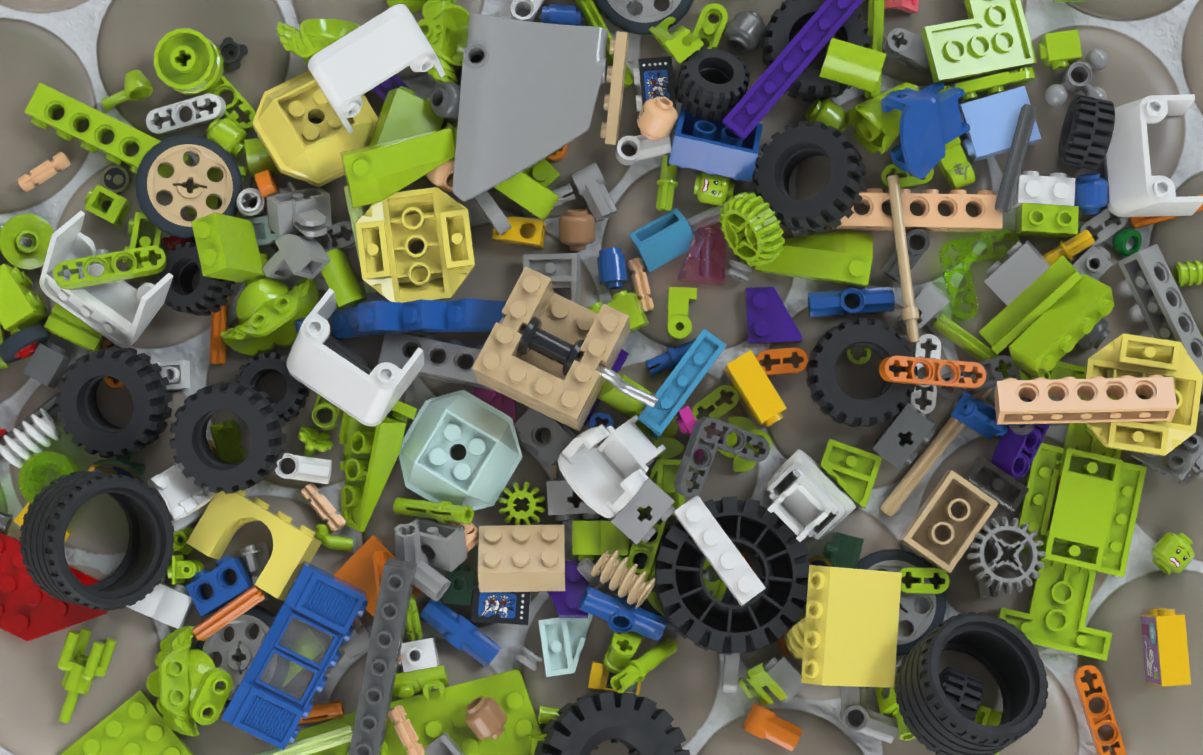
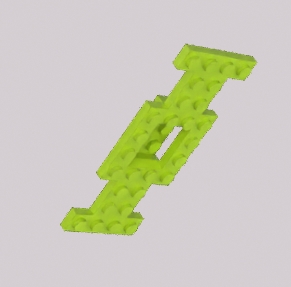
M1058 361L1054 368L1049 371L1051 380H1058L1064 377L1084 379L1085 367ZM1137 395L1141 399H1146L1144 395ZM1067 423L1062 447L1041 443L1030 465L1018 517V528L1026 522L1029 524L1026 530L1027 534L1034 530L1037 531L1038 534L1032 539L1034 543L1038 540L1043 541V545L1036 547L1037 551L1045 552L1046 555L1038 559V561L1043 562L1045 565L1044 568H1036L1040 577L1038 579L1034 578L1027 613L999 607L997 618H1002L1016 626L1032 644L1107 661L1113 633L1085 627L1096 572L1117 577L1125 576L1147 467L1120 460L1122 450L1105 447L1085 423ZM1058 476H1061L1050 530L1047 531ZM1014 536L1013 543L1017 542L1019 538ZM1024 546V548L1019 552V554L1028 556L1026 547Z

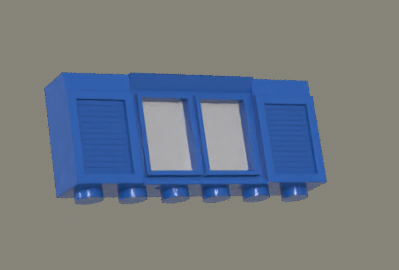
M304 561L296 581L292 583L282 607L278 609L268 633L264 635L254 659L252 658L247 672L241 683L237 685L233 698L228 707H225L221 719L282 750L285 749L288 742L293 744L300 731V728L297 727L302 717L306 719L314 703L310 700L315 691L318 693L322 691L327 681V677L324 674L329 666L334 668L341 655V652L337 651L342 641L348 642L355 628L352 626L355 617H361L368 605V601L365 600L366 592Z

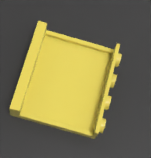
M809 565L801 683L824 686L894 688L902 573Z

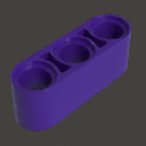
M1007 424V433L1001 437L991 459L992 468L995 471L1018 479L1025 476L1050 424H1035L1034 429L1027 435L1015 434ZM1018 424L1020 428L1025 427V424Z

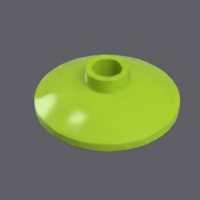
M34 214L16 215L9 219L0 231V251L3 257L17 268L25 270L39 268L44 265L54 230L40 216ZM23 237L28 238L31 242L28 248L23 247L21 244Z

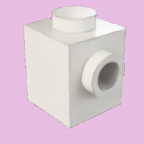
M435 637L402 643L401 660L398 667L403 666L404 672L440 665Z

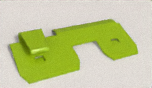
M763 663L747 670L750 679L745 676L738 679L739 685L748 698L755 697L764 707L773 704L774 702L762 688L764 686H767L780 700L788 698L777 683L764 671Z

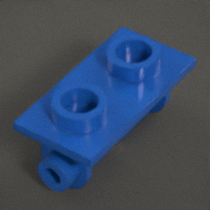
M965 391L950 415L988 439H991L993 435L1003 436L1008 430L1006 424L997 425L995 409Z

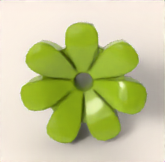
M301 426L298 438L306 444L303 450L306 456L313 457L316 450L325 452L334 445L329 441L331 435L328 432L324 431L319 434V429L316 427Z

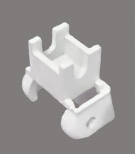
M637 415L617 429H614L612 426L605 428L601 424L598 427L582 432L571 441L557 460L560 471L575 493L590 508L606 518H614L636 495L649 478L645 473L654 462L653 459L666 449L663 444L656 448L636 426L638 421ZM606 438L600 446L597 445L600 441Z
M799 449L775 471L766 485L767 491L770 494L769 497L773 500L767 510L770 513L774 512L797 535L796 539L799 542L807 535L815 539L825 537L856 508L846 492L819 464ZM793 471L797 479L783 491L784 488L779 483ZM831 512L833 516L821 527L819 524Z

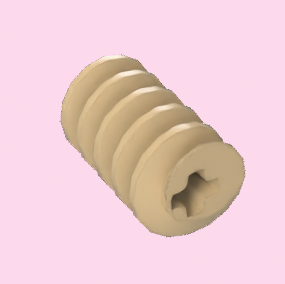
M607 550L593 567L591 575L597 577L601 574L600 582L602 584L610 581L609 589L614 591L619 588L618 596L623 598L628 595L627 603L632 605L637 602V609L651 593L656 579L652 578L648 582L644 581L647 574L646 571L639 575L635 574L638 567L637 564L627 568L628 557L618 561L620 551L617 550L609 554V550Z

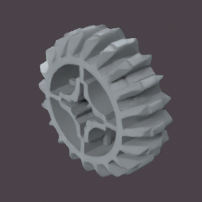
M1007 517L1000 519V526L994 518L989 521L990 528L985 524L981 528L983 535L980 533L975 534L976 537L974 539L978 543L972 542L968 547L976 550V553L967 555V559L976 560L975 564L969 566L970 571L977 568L980 571L974 578L978 581L985 577L984 588L990 587L992 582L995 583L993 588L995 593L1000 592L1002 585H1004L1005 594H1011L1012 585L1017 592L1023 591L1022 583L1027 587L1032 586L1033 583L1029 576L1035 579L1040 577L1039 572L1034 567L1044 568L1045 565L1043 562L1037 561V558L1046 555L1044 551H1037L1036 547L1043 545V541L1038 540L1034 543L1032 538L1038 534L1037 531L1034 530L1027 534L1026 530L1029 524L1026 522L1018 528V518H1013L1010 526L1008 525ZM1009 533L1018 537L1019 540L1013 544H1007L1002 539H998L995 534ZM987 541L991 543L990 547L994 553L993 559L988 564H986L984 559V548ZM1025 546L1028 553L1026 568L1023 570L1018 555ZM1016 547L1009 556L1010 563L1007 559L996 564L1003 555L1002 548L1006 551ZM1003 566L1010 572H1014L1017 577L1006 579L995 575L993 571Z

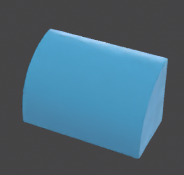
M677 208L629 234L637 253L643 259V263L649 272L698 246L686 218Z

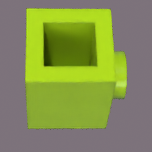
M1078 30L1047 33L1037 43V56L1039 60H1042L1043 68L1052 66V70L1065 69L1069 67V64L1078 62L1082 57Z

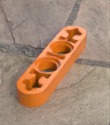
M891 356L883 359L879 366L881 377L885 381L892 383L969 389L980 387L986 381V370L981 364L976 362ZM918 363L922 364L926 370V374L922 379H918L914 374V368ZM944 365L948 366L952 373L949 381H944L940 376V370ZM889 366L906 367L905 372L893 373V371H889ZM972 372L976 374V379L960 377L961 373Z
M1087 664L1077 667L1073 674V681L1097 755H1111L1109 749H1102V746H1110L1114 743L1117 744L1116 747L1111 746L1114 755H1127L1100 671L1096 667ZM1085 670L1094 675V678L1090 679L1091 687L1094 689L1099 688V692H1090L1085 695L1084 691H1090L1087 682H1081V677L1084 676ZM1094 697H1099L1103 701V709L1098 713H1093L1089 709V701ZM1108 724L1112 729V736L1110 739L1103 741L1098 736V729L1101 725Z

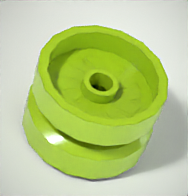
M181 28L167 33L158 42L154 51V67L158 77L169 87L187 96H200L210 92L219 83L223 74V57L219 48L202 33L190 28Z

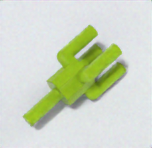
M81 627L80 633L73 630L68 631L57 663L60 670L66 671L61 685L68 691L58 719L59 721L70 723L79 694L85 695L89 693L94 676L103 677L106 674L117 643L116 639L106 637L105 643L94 640L88 656L84 654L92 630Z

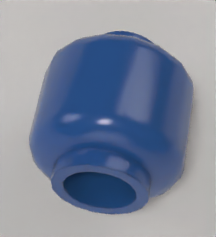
M1100 173L1078 175V179L1075 180L1074 206H1079V209L1083 210L1084 215L1100 213V208L1107 206L1109 203L1107 180L1101 178Z

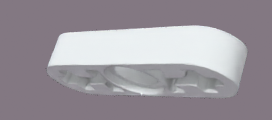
M204 94L150 111L146 117V125L155 134H169L221 118L225 113L226 104L223 98L218 95ZM209 100L217 103V107L213 108L214 113L207 110L200 112L198 108L209 106ZM185 106L190 107L192 110V118L188 122H183L179 116L180 110ZM159 116L163 118L172 117L173 121L162 123V128L155 125V121L159 120Z
M925 334L919 337L920 342L914 344L915 357L925 358V349H922L920 345L930 340V345L935 346V350L929 352L928 358L940 359V340L932 334ZM920 363L916 364L917 370H919L921 367H924ZM916 384V386L921 388L931 387V392L925 391L924 398L926 401H929V405L925 406L923 410H920V405L915 404V400L921 397L922 390L916 391L915 387L914 392L909 397V402L926 415L935 408L937 386Z

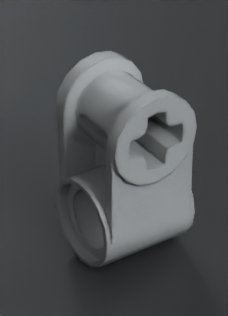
M895 28L890 31L883 41V53L888 58L898 61L914 71L927 73L930 65L922 37L903 28ZM894 40H898V41H899V43H898L899 48H897V47L894 46V45H895V41H894Z
M931 281L914 297L915 307H918L919 320H917L918 331L951 301ZM901 313L898 317V325L902 331L907 333L906 322L902 321Z

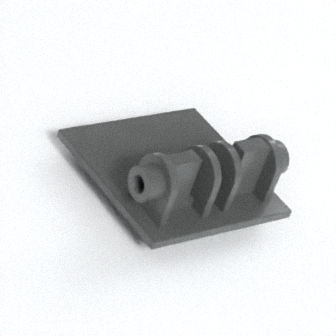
M1194 433L1165 456L1133 452L1131 457L1137 459L1139 464L1144 463L1152 467L1156 472L1160 470L1162 475L1168 474V476L1176 479L1178 483H1187L1191 476L1189 471L1203 453V437Z

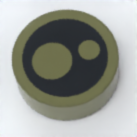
M112 165L103 171L101 183L104 188L115 194H122L130 187L131 177L123 167Z

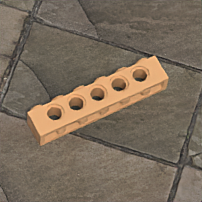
M880 188L866 189V193L859 192V195L862 197L860 203L867 207V214H857L854 211L853 205L851 210L854 213L849 219L844 216L840 219L841 225L836 228L831 226V230L894 231L892 215H886L882 211V204L890 203L889 193H883V189ZM900 189L905 231L919 229L934 232L997 233L1002 229V212L995 210L998 195H994L992 190L977 191V194H966V190H951L949 194H939V190L925 189L922 190L921 194L911 193L910 189ZM910 204H919L922 207L923 214L921 216L913 215L910 211ZM938 205H947L950 208V216H942L938 212ZM966 205H974L978 210V216H969L966 212Z
M1129 375L1119 378L1094 376L1089 379L1064 377L1058 380H1047L1041 377L1032 380L1007 378L997 381L994 392L997 425L1172 421L1177 409L1173 377H1163L1161 375H1151L1145 378H1134ZM1108 395L1116 396L1119 400H1112ZM1137 395H1144L1148 399H1141ZM1078 396H1085L1090 400L1084 401L1081 400ZM1049 397H1057L1061 401H1053ZM1020 398H1029L1031 402H1024Z

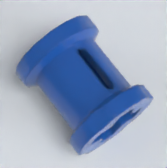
M598 412L590 418L589 429L596 426L595 420L598 418L601 421H608L606 427H613L614 425L612 417L607 413Z

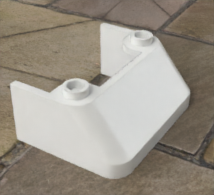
M397 4L315 54L308 62V69L349 134L353 133L354 130L347 118H352L360 112L363 105L361 95L401 70L410 66L414 72H426L434 67L440 77L446 75L436 53L415 18L404 4Z
M1195 94L1151 95L1114 108V129L1109 149L1104 159L1105 179L1108 182L1109 193L1108 208L1112 214L1118 217L1192 216L1203 204V196L1176 197L1175 185L1168 177L1161 175L1151 176L1147 124L1159 123L1166 116H1183L1195 101Z
M80 211L52 234L39 280L40 287L49 298L121 348H129L138 340L164 304L173 275L168 273L156 285L144 283L138 290L124 280L75 289L60 288L53 277V270L59 262L96 255L94 242L80 232L85 213ZM92 264L88 268V274L93 277L100 276L104 271V267L101 264ZM82 266L78 267L80 278L84 279ZM64 270V275L59 277H63L65 281H68L72 274L69 270Z
M329 288L300 327L287 358L288 371L292 377L366 426H376L384 420L423 368L424 352L418 347L402 369L392 363L384 362L378 364L368 375L326 347L324 343L330 335V325L327 320L337 308L335 293Z

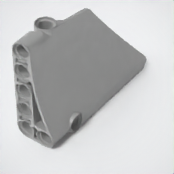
M482 14L469 16L467 47L464 49L452 188L454 195L462 201H468L533 166L589 130L599 89L602 84L607 83V29L594 26L529 22ZM476 55H484V59L481 62L472 63Z

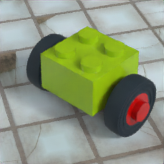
M0 259V323L5 330L11 332V337L0 345V357L8 364L31 357L39 343L44 345L49 340L45 329L38 325L48 319V315L45 312L48 307L39 294L35 296L30 288L33 286V282L25 271L20 272L17 267L12 268L3 264Z

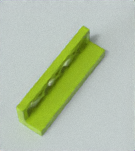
M1062 255L1017 298L988 322L979 333L998 355L1082 278V274Z

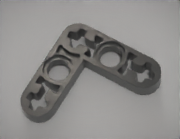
M1002 355L979 362L986 370V381L982 386L969 389L953 387V393L943 390L946 387L937 386V390L945 400L953 401L960 399L964 391L973 395L994 388L997 381L1005 379L1002 372H997L1001 369L1002 363H1006L1008 367L1012 366V368L1008 369L1010 378L1022 379L1018 367L1013 364L1012 358ZM972 372L961 373L960 377H970ZM946 373L941 378L944 381H949L952 373ZM1026 397L1020 398L1024 402H1029ZM1008 424L1017 435H1027L1035 426V424H1025V427L1020 428L1018 424Z
M711 417L699 418L694 424L675 477L674 486L676 491L680 495L695 497L701 493L717 448L749 461L761 462L769 455V443L763 437ZM705 425L713 430L720 431L718 436L707 434L704 431ZM730 432H735L737 435V443L733 447H729L726 442ZM746 443L756 445L759 448V452L754 453L753 450L744 448ZM697 449H701L704 452V460L696 465L693 461V454ZM689 467L699 470L698 474L688 471ZM686 480H690L693 483L692 488L684 485Z

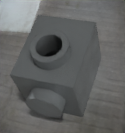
M52 342L49 346L39 343L23 373L55 389L71 359L64 355L66 350Z

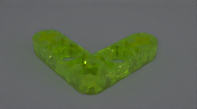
M1005 229L946 242L940 248L939 260L947 296L951 300L949 302L952 315L957 320L967 321L973 318L978 311V302L969 264L1008 256L1006 253L1008 250L1004 245L994 248L996 253H993V244L990 238H993V243H997L1006 236L1008 240L1013 241V244L1009 246L1010 250L1018 241L1020 242V238L1015 231ZM975 241L985 243L987 247L985 255L978 256L973 252L972 245ZM949 247H952L953 251L959 252V255L955 257L956 266L962 264L963 268H955L948 271V267L953 266L952 258L945 255L949 251ZM960 273L965 277L966 284L963 288H955L952 285L951 277L953 274ZM968 290L969 295L963 297L965 304L971 305V309L965 315L963 311H958V306L962 304L961 296L955 298L954 294H961Z

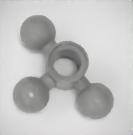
M1092 49L1086 56V63H1073L1063 73L1061 85L1054 84L1047 88L1045 92L1047 103L1051 106H1061L1067 100V92L1076 93L1081 90L1085 93L1084 96L1107 100V95L1102 88L1092 87L1089 84L1092 79V70H1102L1108 64L1107 53L1103 49ZM1071 72L1079 73L1082 77V83L1075 82L1071 77Z

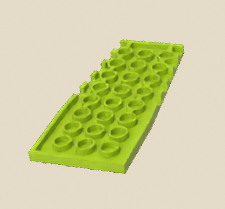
M519 668L446 687V696L444 698H441L439 689L430 691V700L428 701L423 693L391 702L390 709L397 705L404 707L407 713L405 718L410 719L419 737L417 742L418 744L422 743L424 749L446 731L465 755H531L530 736L542 734ZM479 696L494 698L507 714V721L504 724L505 731L496 739H479L464 721L466 715L465 708ZM357 711L343 715L344 718L331 719L300 730L294 742L349 725L354 728ZM389 717L381 755H408L406 752L408 748L403 746L394 728L396 724L394 721L391 722ZM351 742L309 755H349Z

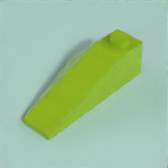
M451 128L340 152L352 207L356 208L381 202L454 158L456 149Z
M842 230L784 239L785 243L782 244L783 251L775 261L758 268L755 266L754 269L755 271L865 289L869 283L873 259V235Z

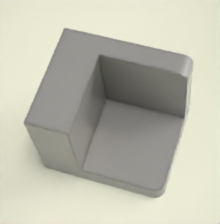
M446 731L425 748L427 755H465Z

